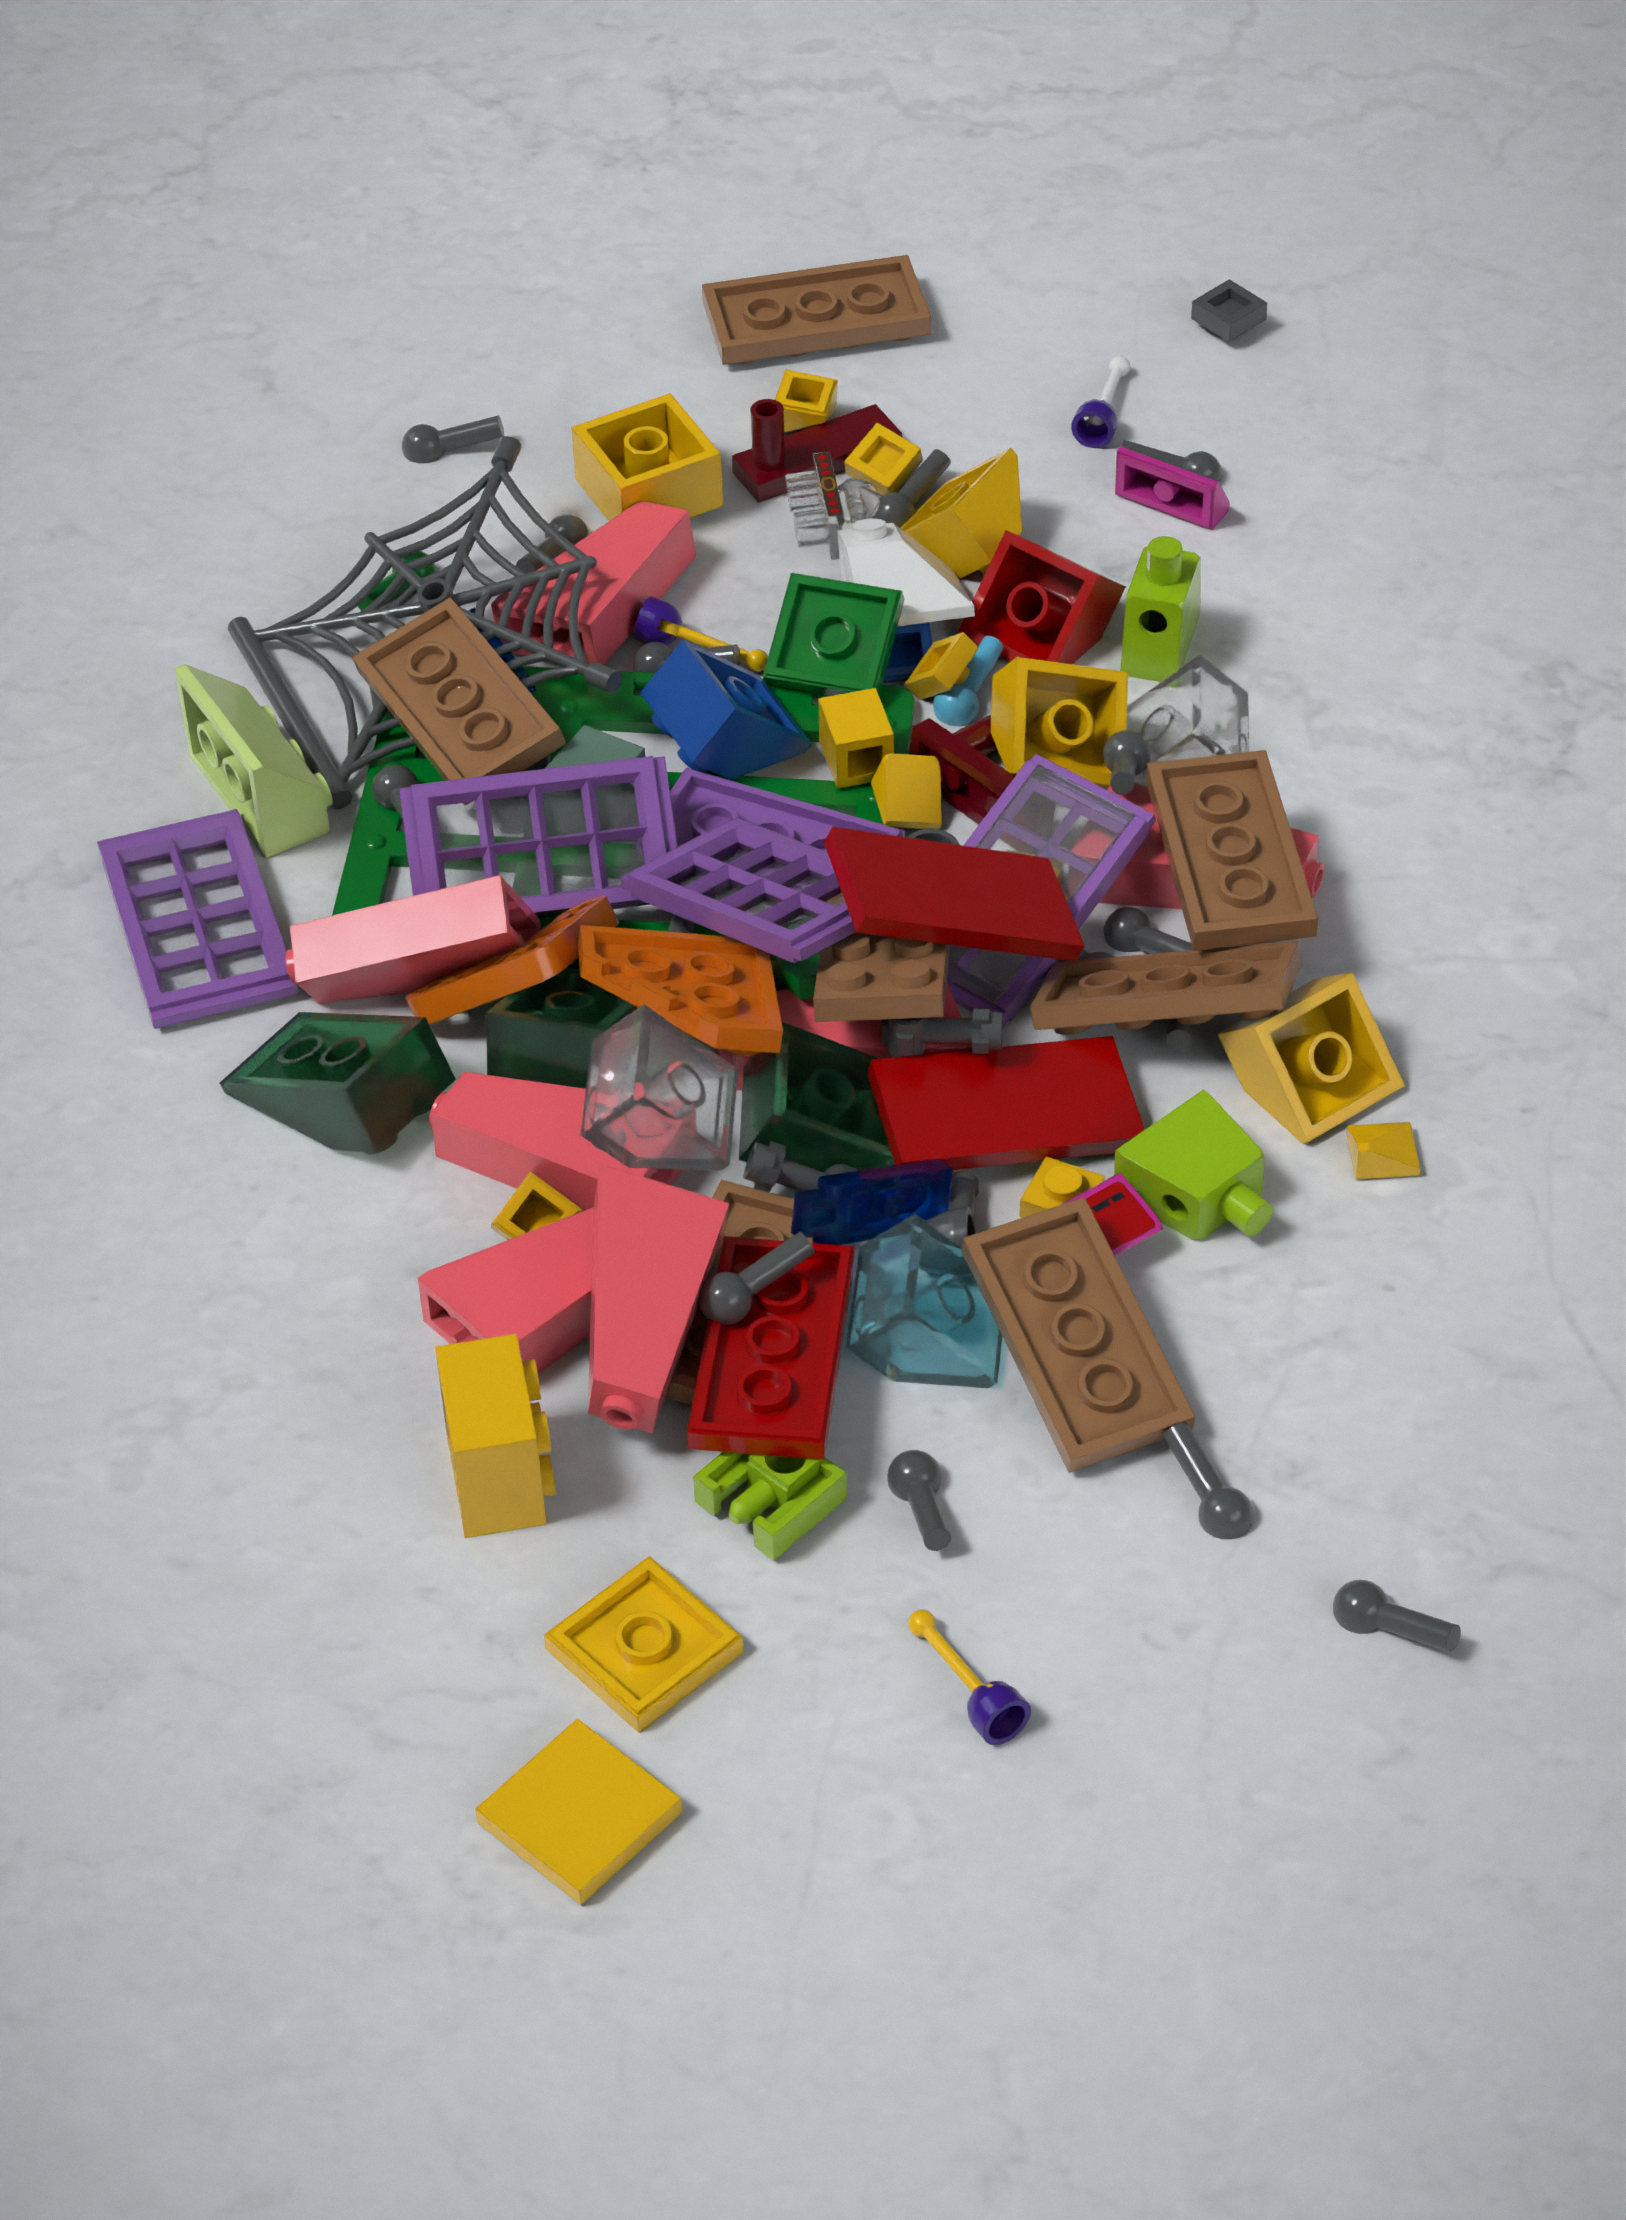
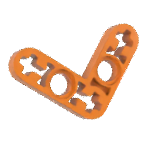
M606 895L591 898L559 915L519 948L435 979L414 990L405 999L419 1027L435 1023L529 988L555 976L579 958L578 940L580 925L617 927L619 921Z

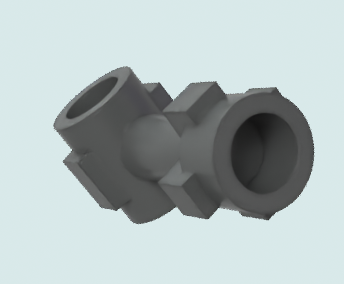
M974 1008L972 1018L882 1019V1044H887L888 1052L892 1057L923 1055L925 1043L972 1044V1052L975 1054H989V1050L1002 1051V1012H990V1009Z
M773 1141L770 1142L769 1146L755 1142L743 1174V1179L754 1182V1189L770 1192L777 1183L822 1199V1207L843 1212V1221L851 1219L858 1212L862 1211L867 1195L866 1188L860 1185V1177L856 1168L846 1164H836L829 1167L825 1172H821L784 1159L786 1154L785 1145Z

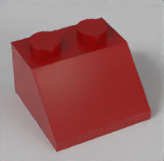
M1005 530L972 600L975 616L965 617L957 634L964 632L978 645L985 636L997 638L1003 645L1000 656L1010 661L1016 657L1074 664L1102 638L1126 586L1035 542Z

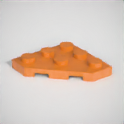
M580 925L578 956L580 976L715 1049H726L742 1056H754L761 1052L780 1053L783 1027L769 953L728 936Z

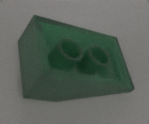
M578 958L555 976L529 988L507 995L486 1013L487 1075L614 1093L629 1079L657 1017L580 976Z
M299 1012L219 1083L225 1094L333 1150L364 1152L371 1155L390 1148L397 1141L398 1133L415 1117L431 1110L436 1098L456 1078L426 1017Z
M782 1022L783 1036L780 1053L761 1052L751 1056L744 1065L739 1143L740 1161L747 1163L755 1142L769 1146L770 1142L773 1141L786 1146L784 1159L821 1172H825L829 1167L836 1164H846L854 1167L859 1174L860 1183L940 1185L946 1178V1171L898 1176L868 1077L871 1060L880 1058Z

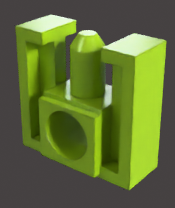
M722 1452L693 1476L695 1502L713 1516H716L722 1510L721 1502L745 1481L748 1482V1489L731 1502L729 1518L735 1524H749L753 1521L754 1546L773 1561L847 1499V1473L826 1457L824 1460ZM771 1505L776 1510L765 1519L760 1514Z

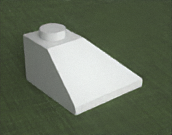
M863 519L853 523L852 528L837 530L841 580L901 590L905 600L898 627L975 616L974 605L953 569L894 523L886 524L881 519Z

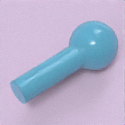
M985 636L978 646L979 649L967 665L970 673L963 684H954L950 691L935 695L933 710L939 721L950 726H962L971 723L977 717L980 707L977 693L1003 650V645L997 638Z

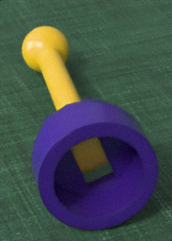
M652 596L643 604L635 624V639L644 643L661 642L669 645L677 637H680L706 648L731 645L683 627L678 610L670 603ZM739 648L741 661L746 662L750 670L754 672L765 670L768 659L765 651L755 649L750 652Z
M924 1609L913 1612L908 1620V1627L911 1633L920 1638L925 1637L972 1692L967 1702L969 1720L986 1743L991 1745L1005 1743L1018 1735L1029 1721L1031 1715L1030 1704L1017 1689L1003 1681H991L989 1684L984 1685L937 1631L934 1615Z

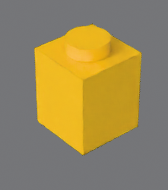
M876 688L818 698L819 741L836 788L870 783L882 758L886 754L894 753V733Z

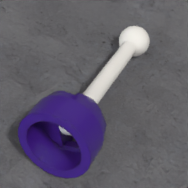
M1115 356L1111 359L1109 363L1111 374L1100 399L1086 401L1078 408L1072 420L1071 430L1073 436L1086 447L1101 448L1106 446L1112 440L1117 429V415L1113 406L1109 403L1120 378L1127 375L1130 370V362L1124 356Z

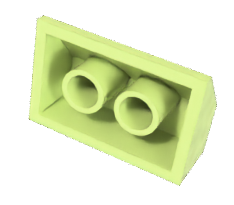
M186 664L174 668L189 756L229 810H238L245 831L267 859L330 833L327 807L332 806L333 799L329 786L320 773L312 774L308 769L297 742L294 739L286 740L281 734L276 717L270 707L267 705L260 707L244 686Z

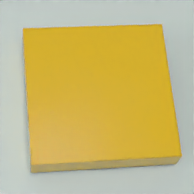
M650 1556L544 1634L545 1649L638 1733L744 1652L743 1637Z
M577 1718L475 1810L479 1825L578 1904L582 1905L682 1813V1799Z

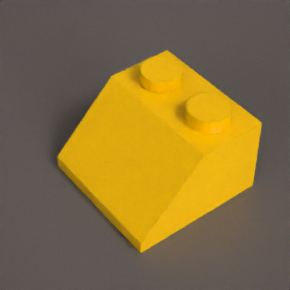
M1016 657L993 674L990 732L1006 771L1016 776L1026 761H1031L1034 755L1038 754L1100 787L1108 788L1112 772L1109 771L1104 763L1103 749L1105 743L1113 734L1126 730L1128 672Z
M1353 972L1313 979L1290 992L1284 1008L1278 1009L1273 1015L1260 1019H1243L1218 1033V1037L1243 1090L1301 1143L1310 1142L1405 1086Z

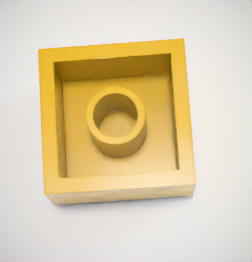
M671 393L571 427L575 480L608 521L638 501L689 510L690 518L723 506L721 453Z
M517 1333L436 1346L435 1352L446 1434L465 1538L546 1525L543 1497L556 1495L550 1455L539 1456V1454L551 1453L545 1411L541 1412L539 1402L530 1403V1401L541 1400L535 1359L522 1361Z

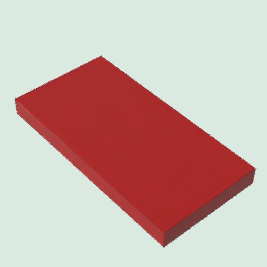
M832 827L824 840L825 848L857 933L1066 961H1076L1085 947L1049 858L840 827Z
M1113 1036L1004 1046L1002 1051L989 1050V1054H975L972 1050L873 1059L868 1069V1077L898 1176L1043 1161L1046 1156L1053 1159L1111 1154L1145 1130Z
M724 1236L717 1273L732 1272L738 1274L785 1241ZM811 1243L815 1254L752 1296L751 1308L741 1321L732 1325H721L719 1321L708 1319L687 1430L688 1449L825 1459L855 1268V1246Z

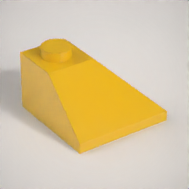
M1009 448L943 483L900 528L951 567L958 579L978 569L985 575L1005 530L1017 535L1022 532L1017 454L1012 448Z

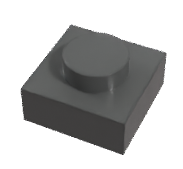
M1229 279L1192 301L1191 319L1230 342L1266 320L1268 302Z

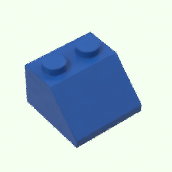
M683 639L640 692L654 711L651 717L653 723L663 733L677 742L680 746L677 752L679 758L692 770L703 773L709 770L733 780L804 754L812 745V742L758 674Z

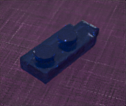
M939 1159L821 1176L818 1178L817 1189L799 1191L794 1194L791 1233L795 1235L798 1232H802L807 1238L812 1237L813 1243L844 1245L914 1234L917 1231L918 1224L948 1210L953 1168Z

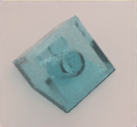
M917 1214L910 1216L860 1246L846 1349L893 1382L990 1388L998 1383L1002 1334L961 1252L962 1247Z

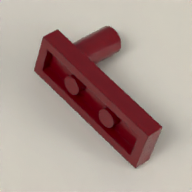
M762 399L753 403L750 408L752 448L732 455V471L754 499L760 503L820 481L814 454L829 452L834 475L846 471L844 461L876 423L901 437L902 432L874 404L785 436L783 405L773 399Z
M991 715L954 733L949 732L930 718L913 725L909 755L937 757L941 774V798L980 824L1015 777L986 757L998 750L990 732ZM1034 792L1013 822L1050 840L1056 804ZM1005 832L999 838L1019 853L1038 856L1041 852Z

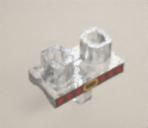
M830 452L814 453L813 471L785 475L790 513L793 512L798 548L828 544L831 560L840 559L837 530H842L844 523L853 524L859 520L871 519L879 509L880 500L876 487L862 479L849 478L837 486Z

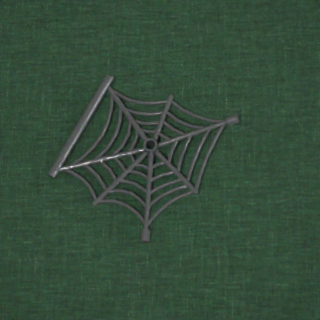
M504 436L501 438L491 460L493 468L470 489L439 510L410 525L381 536L368 532L364 540L369 546L357 564L338 585L308 608L265 629L254 630L245 617H236L228 624V632L291 739H294L299 745L311 773H320L326 780L332 794V807L334 809L345 808L351 803L352 794L346 783L352 773L395 751L417 745L409 737L393 741L362 756L373 736L401 725L395 718L381 722L388 709L370 687L373 710L358 735L353 699L343 677L327 658L293 636L315 634L337 643L353 657L360 651L344 637L329 630L354 626L373 636L376 641H379L385 635L382 631L369 625V623L385 621L399 629L405 625V623L398 620L399 618L422 615L451 597L477 630L483 631L481 634L486 640L497 637L509 642L494 649L500 657L519 649L533 653L507 662V666L512 671L524 665L546 660L562 666L561 668L545 670L520 680L526 688L548 679L577 674L583 675L586 683L610 694L615 693L622 683V675L619 671L598 662L587 663L579 639L577 617L579 599L589 570L597 565V560L593 556H587L565 539L539 515L523 496L508 473L513 469L522 448L521 443L513 437ZM501 481H503L514 500L531 520L577 560L558 564L522 533L511 521L495 497ZM484 489L479 502L447 527L424 540L392 551L386 545V543L413 534L446 517ZM490 506L513 537L529 553L549 568L527 574L499 554L480 533V529ZM469 522L463 538L435 553L408 563L401 559L431 547L454 534ZM476 541L486 554L515 577L495 582L480 573L469 557L474 542ZM456 552L452 563L435 574L420 578L414 572V570L438 562ZM375 553L384 559V562L371 580L350 601L323 619L302 622L338 598L362 573ZM464 566L473 579L484 585L457 594L453 593ZM391 567L398 573L384 593L361 612L347 614L378 587ZM578 573L571 592L568 613L569 637L574 658L553 648V620L558 599L569 576ZM557 579L549 596L545 613L542 644L530 638L536 609L548 582ZM404 581L411 585L389 606L379 609L393 597ZM536 585L527 607L521 634L507 628L512 608L523 589ZM510 592L503 605L499 623L497 624L484 618L485 607L493 596ZM417 593L419 602L406 604ZM478 601L475 613L460 607L461 605ZM277 639L301 650L320 664L335 682L345 705L349 730L348 754L339 770L336 769L261 642Z

